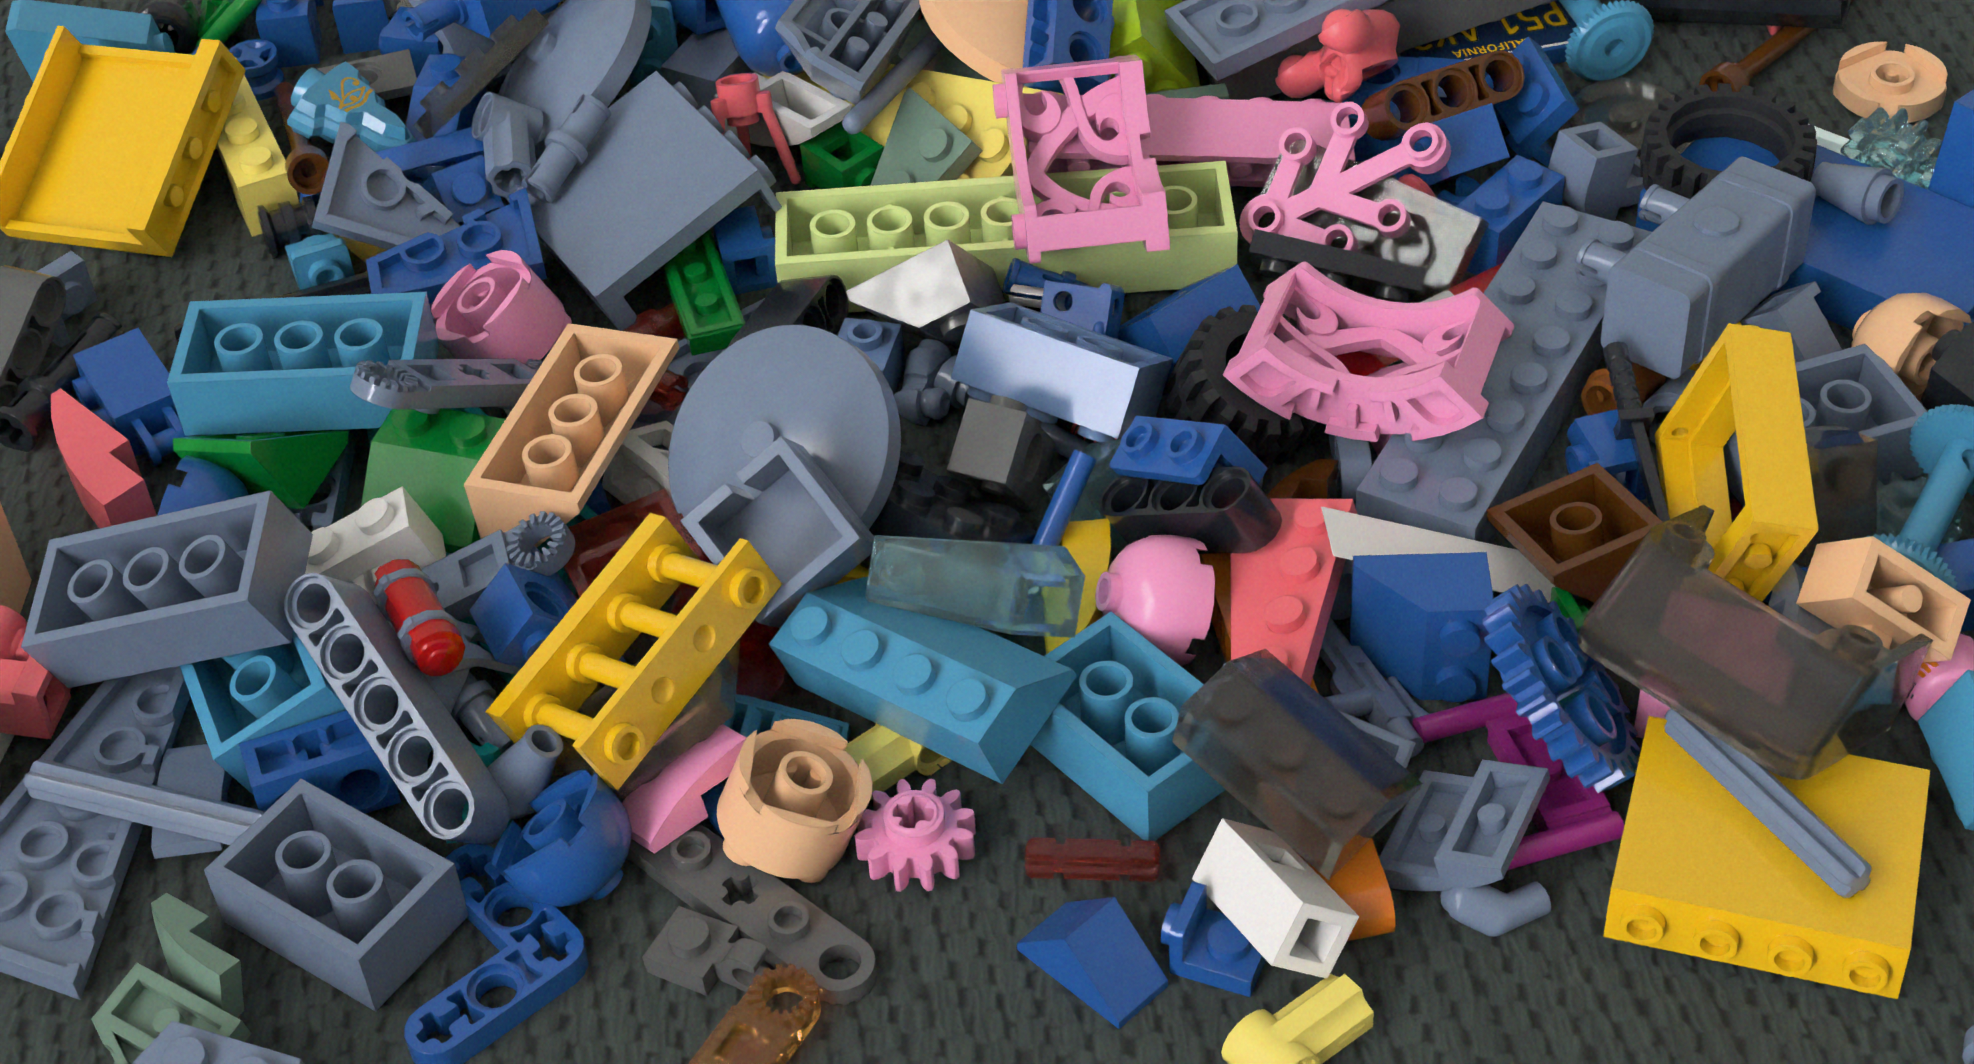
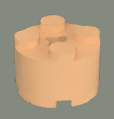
M784 719L775 721L770 730L757 734V730L754 731L744 741L717 804V821L724 837L723 850L726 856L736 864L753 866L774 876L799 879L807 883L821 881L826 877L828 871L842 858L871 799L872 776L863 758L858 765L845 750L848 744L847 740L832 729L811 721Z

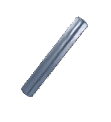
M1684 700L1677 707H1671L1665 714V719L1667 720L1664 727L1665 732L1838 895L1850 898L1859 890H1864L1869 885L1871 865L1693 701Z
M45 759L34 761L30 772L25 774L24 786L28 788L29 795L32 798L231 845L265 813V811Z

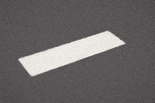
M1321 506L1334 557L1353 560V556L1487 552L1492 591L1503 593L1517 584L1519 587L1528 584L1533 592L1540 589L1547 602L1550 603L1551 589L1555 586L1519 550Z

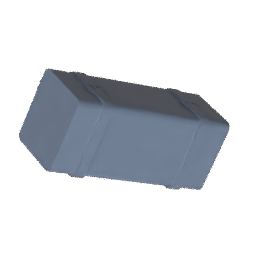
M1743 156L1737 158L1725 170L1720 172L1691 199L1666 190L1658 184L1651 185L1640 203L1639 208H1642V210L1639 212V217L1644 221L1660 225L1628 253L1603 244L1595 238H1589L1582 245L1575 262L1579 263L1575 266L1577 274L1588 276L1607 284L1601 332L1602 347L1604 348L1613 342H1623L1628 347L1632 362L1671 379L1679 378L1693 364L1701 362L1708 355L1710 348L1714 346L1728 323L1737 324L1772 291L1780 289L1788 281L1789 275L1803 263L1816 194L1815 186L1809 181Z

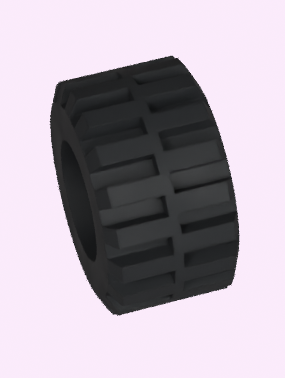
M1242 305L1238 312L1229 306L1219 309L1215 317L1212 315L1206 317L1198 329L1194 331L1168 378L1166 389L1170 393L1166 398L1167 409L1170 412L1177 413L1174 418L1175 420L1226 425L1268 470L1274 461L1281 465L1289 460L1294 452H1298L1318 422L1296 413L1292 414L1290 420L1260 405L1223 376L1229 360L1238 355L1258 313L1255 305ZM1290 318L1288 322L1297 329V321Z

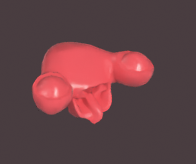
M1338 9L1331 12L1322 23V32L1318 35L1319 42L1324 46L1317 51H1309L1305 56L1293 54L1285 58L1278 68V77L1275 79L1276 85L1290 98H1303L1324 87V92L1330 100H1333L1335 103H1342V101L1352 96L1359 89L1362 82L1383 73L1398 62L1396 46L1400 30L1399 22L1394 14L1385 10L1366 9L1361 11L1355 9L1350 11Z

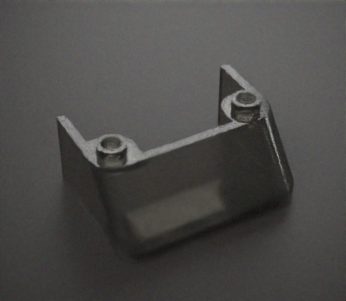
M1701 505L1652 527L1586 614L1577 636V643L1584 653L1765 769L1790 779H1809L1891 729L1933 642L1931 638L1921 633L1898 647L1889 650L1883 646L1879 636L1857 625H1845L1842 629H1829L1819 635L1812 633L1708 570L1715 552L1706 541L1705 532L1714 514V510L1705 505Z

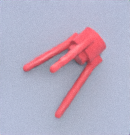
M741 73L718 79L715 82L718 98L711 100L710 103L712 114L724 129L722 135L725 133V119H727L729 126L737 128L738 139L750 154V157L747 158L749 160L752 158L748 125L757 123L760 120L759 113H762L790 181L793 184H799L801 177L773 110L771 92L769 90L760 91L758 75Z

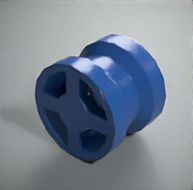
M253 39L238 43L230 48L229 51L246 69L244 75L256 100H265L275 96L276 86L285 82L282 70L276 67L279 62V55L275 45L268 40Z

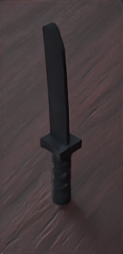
M1613 342L1604 347L1603 354L1607 370L1610 372L1609 378L1611 386L1614 388V398L1617 401L1618 421L1613 428L1615 440L1631 439L1650 510L1668 526L1669 545H1674L1675 534L1647 438L1650 437V426L1655 418L1653 408L1643 407L1642 402L1639 400L1640 394L1638 386L1635 385L1636 378L1634 371H1632L1633 367L1627 345L1623 342Z

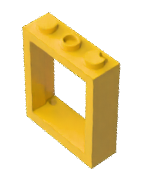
M1728 323L1656 431L1655 443L1659 481L1675 534V544L1669 545L1672 580L1671 594L1676 592L1755 612L1819 529L1791 333L1764 329L1755 325ZM1736 430L1745 506L1732 523L1723 447Z

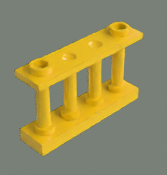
M650 513L485 712L514 744L533 725L550 727L556 733L575 740L572 746L610 788L618 791L781 587L782 583L748 540L740 538L719 565L701 561L666 517ZM681 583L699 587L678 615L660 610ZM641 632L658 637V640L637 666L619 661ZM599 683L617 688L594 718L577 712Z

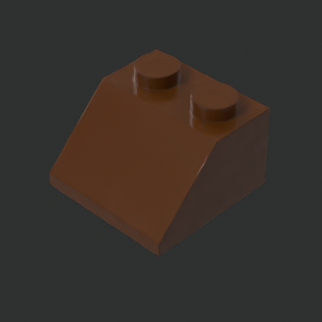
M1599 463L1590 465L1486 510L1487 520L1555 587L1614 611L1621 610L1672 587L1668 526Z

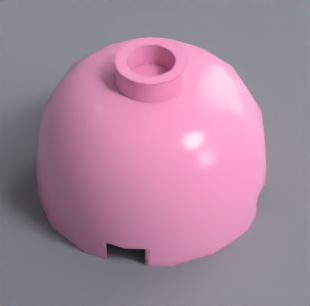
M1151 535L1127 545L1116 556L1108 572L1101 574L1096 586V606L1098 610L1103 611V616L1113 612L1173 661L1183 666L1190 663L1196 656L1185 654L1192 639L1205 640L1210 627L1215 593L1214 570L1212 565H1205L1200 562V556L1197 551H1208L1203 542L1194 538L1175 535Z

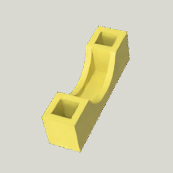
M244 75L215 149L217 148L237 205L253 237L262 234L257 214L258 205H263L268 211L279 209L278 203L290 201L291 206L300 203L296 190L290 185L285 170L286 160Z

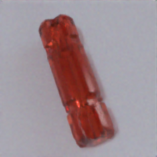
M1033 837L1027 841L1025 847V870L1030 878L1054 879V873H1064V879L1120 881L1121 874L1130 875V881L1153 882L1158 879L1160 873V848L1157 842L1146 840H1131L1130 846H1121V840L1066 838L1064 844H1056L1055 838Z

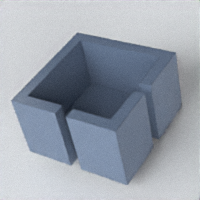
M783 436L778 437L736 473V476L744 485L762 491L760 495L754 499L749 491L724 483L680 520L715 565H719L740 538L751 543L782 583L781 587L755 618L760 624L776 628L782 627L807 592L835 585L881 546L804 446Z

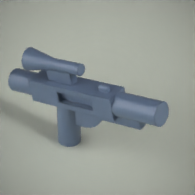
M1330 617L1319 656L1333 674L1330 680V689L1334 695L1321 698L1322 704L1353 717L1365 715L1370 724L1415 742L1416 744L1410 758L1418 755L1422 751L1424 743L1413 727V719L1429 713L1414 702L1395 676L1389 677L1385 681L1360 646H1352Z

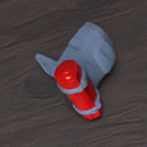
M394 559L380 566L374 573L377 579L373 594L377 599V604L383 616L392 623V629L400 639L401 647L408 660L418 666L450 714L467 679L470 668L479 666L515 675L519 672L521 668L497 662L492 653L484 650L479 645L470 643L476 641L487 644L478 626L459 622L445 612L436 597L437 592L429 575L422 572L419 565L409 559ZM398 699L393 709L394 716L398 709Z

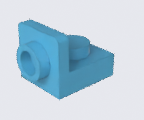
M332 233L307 237L303 241L285 246L299 290L355 275L345 240L339 235Z

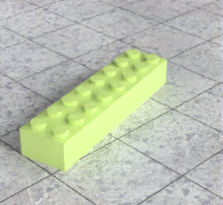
M1226 161L1157 165L1161 183L1166 192L1170 250L1147 252L1143 242L1136 241L1041 252V263H1033V266L1058 274H1062L1063 271L1076 274V280L1096 288H1100L1103 283L1121 286L1124 293L1182 289L1185 286L1236 265L1238 231ZM1119 168L1046 173V175L1067 191L1090 199L1095 184L1103 176ZM1014 176L776 192V198L782 206L776 211L775 223L777 282L787 279L837 275L842 279L846 290H849L946 240L953 242L994 269L1001 290L1013 258L1029 263L1026 249L1015 250L1011 215L1019 214ZM1112 192L1114 196H1126L1123 192ZM1033 193L1036 205L1043 202L1042 199ZM1110 194L1106 196L1103 203H1109ZM1003 293L1005 301H1009V296L1012 295ZM849 301L848 312L867 311Z

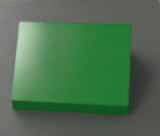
M318 430L173 438V450L181 459L189 455L210 461L230 470L246 485L250 495L271 490L287 508L304 509L347 446L348 431Z

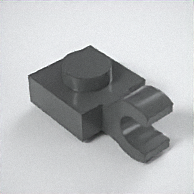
M681 906L677 907L642 957L647 973L705 996L709 994L717 981L729 984L753 995L761 996L774 977L773 970L760 966L769 953L766 946L752 939L741 938L739 929L735 925Z

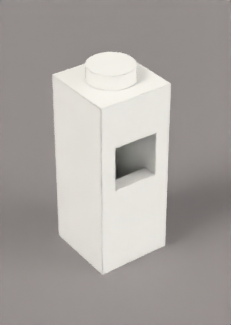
M1224 818L1221 819L1192 877L1195 882L1207 885V896L1266 961L1275 967L1328 979L1359 918L1356 912L1277 832Z

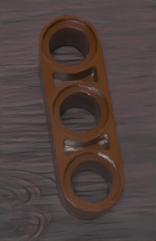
M1500 50L1399 81L1367 97L1362 104V110L1367 115L1369 121L1366 132L1373 138L1381 141L1393 140L1403 136L1414 125L1432 123L1490 103L1493 106L1511 99L1520 92L1525 79L1524 69L1519 59L1512 53ZM1485 72H1487L1493 80V90L1488 86L1485 80ZM1438 86L1444 90L1447 96V106L1438 96ZM1391 101L1397 105L1400 111V121L1391 113Z

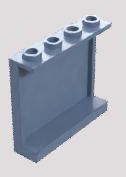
M657 71L608 108L611 116L604 122L587 147V159L581 167L575 166L556 193L552 203L548 201L544 203L528 194L538 240L619 331H625L639 320L623 296L753 194L759 195L775 212L782 207L770 189L776 183V179L764 162L757 155L748 160L747 158L750 157V154L731 130L722 135L724 132L723 127L705 105L699 108L694 97L680 81L671 86Z

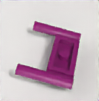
M1509 693L1413 719V727L1423 739V743L1487 727V742L1499 762L1548 768L1550 780L1532 817L1539 832L1523 836L1508 870L1622 838L1624 830L1623 820L1617 811L1611 810L1610 803L1604 793H1597L1593 786L1588 789L1584 788L1578 775L1573 778L1567 775L1563 762L1560 759L1554 762L1551 760L1547 743L1543 738L1539 740L1533 738L1531 722L1527 717L1518 716L1516 712L1518 703Z

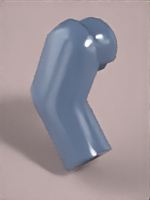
M1533 881L1509 893H1504L1489 885H1483L1474 888L1452 886L1449 891H1441L1440 894L1443 908L1453 919L1490 937L1503 935L1551 912L1549 896L1543 886L1537 881Z

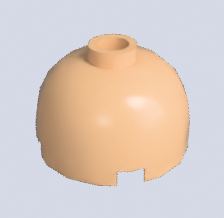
M1928 293L1896 294L1876 305L1872 310L1865 312L1858 319L1853 329L1851 347L1866 344L1876 355L1885 360L1917 400L1921 401L1927 387L1930 370L1936 363L1932 358L1935 344L1950 330L1956 329L1961 332L1964 327L1963 322H1972L1970 315L1942 298Z

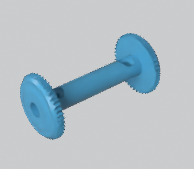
M1559 0L1577 25V27L1572 28L1573 33L1569 34L1571 38L1567 39L1569 43L1565 45L1567 47L1565 50L1566 62L1577 77L1591 82L1617 78L1635 67L1649 50L1654 37V25L1651 15L1643 5L1641 6L1639 3L1630 2L1629 0L1625 2L1623 0L1620 2L1615 0L1614 3L1609 1L1607 5L1602 4L1600 0Z
M1950 404L1929 409L1928 412H1924L1915 421L1910 431L1909 444L1911 446L1909 449L1913 451L1911 455L1916 457L1914 462L1920 463L1918 467L1924 469L1923 473H1928V480L1900 534L1894 537L1891 533L1888 536L1882 533L1881 536L1874 534V537L1958 591V588H1956L1957 582L1954 581L1956 576L1951 574L1952 570L1947 568L1948 564L1942 562L1943 558L1937 557L1936 551L1965 494L1969 492L1972 496L1974 495V407Z

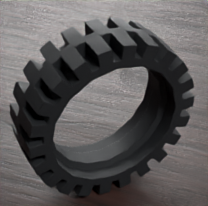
M1718 83L1717 92H1712L1707 84L1695 86L1694 95L1683 89L1675 92L1674 100L1666 97L1660 101L1658 109L1653 108L1648 116L1641 147L1640 177H1643V186L1646 191L1651 185L1658 184L1666 190L1691 199L1722 171L1703 168L1683 158L1676 151V148L1681 144L1700 138L1729 137L1752 142L1772 152L1780 161L1777 165L1772 166L1773 168L1811 182L1817 149L1814 125H1808L1809 117L1803 111L1795 113V104L1787 99L1776 104L1777 94L1767 90L1759 97L1754 95L1755 87L1742 85L1740 92H1732L1731 84Z

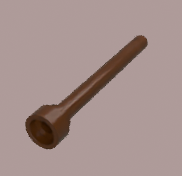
M1785 26L1739 62H1721L1715 65L1701 77L1699 85L1707 84L1712 92H1717L1718 83L1731 84L1732 92H1740L1742 85L1749 86L1750 79L1818 28Z
M282 82L276 86L275 96L292 151L285 163L287 178L290 185L296 191L307 195L317 194L322 191L329 159L321 149L312 145L311 139L293 132L292 127L287 125V119L295 108L291 105V95L294 86L288 82Z

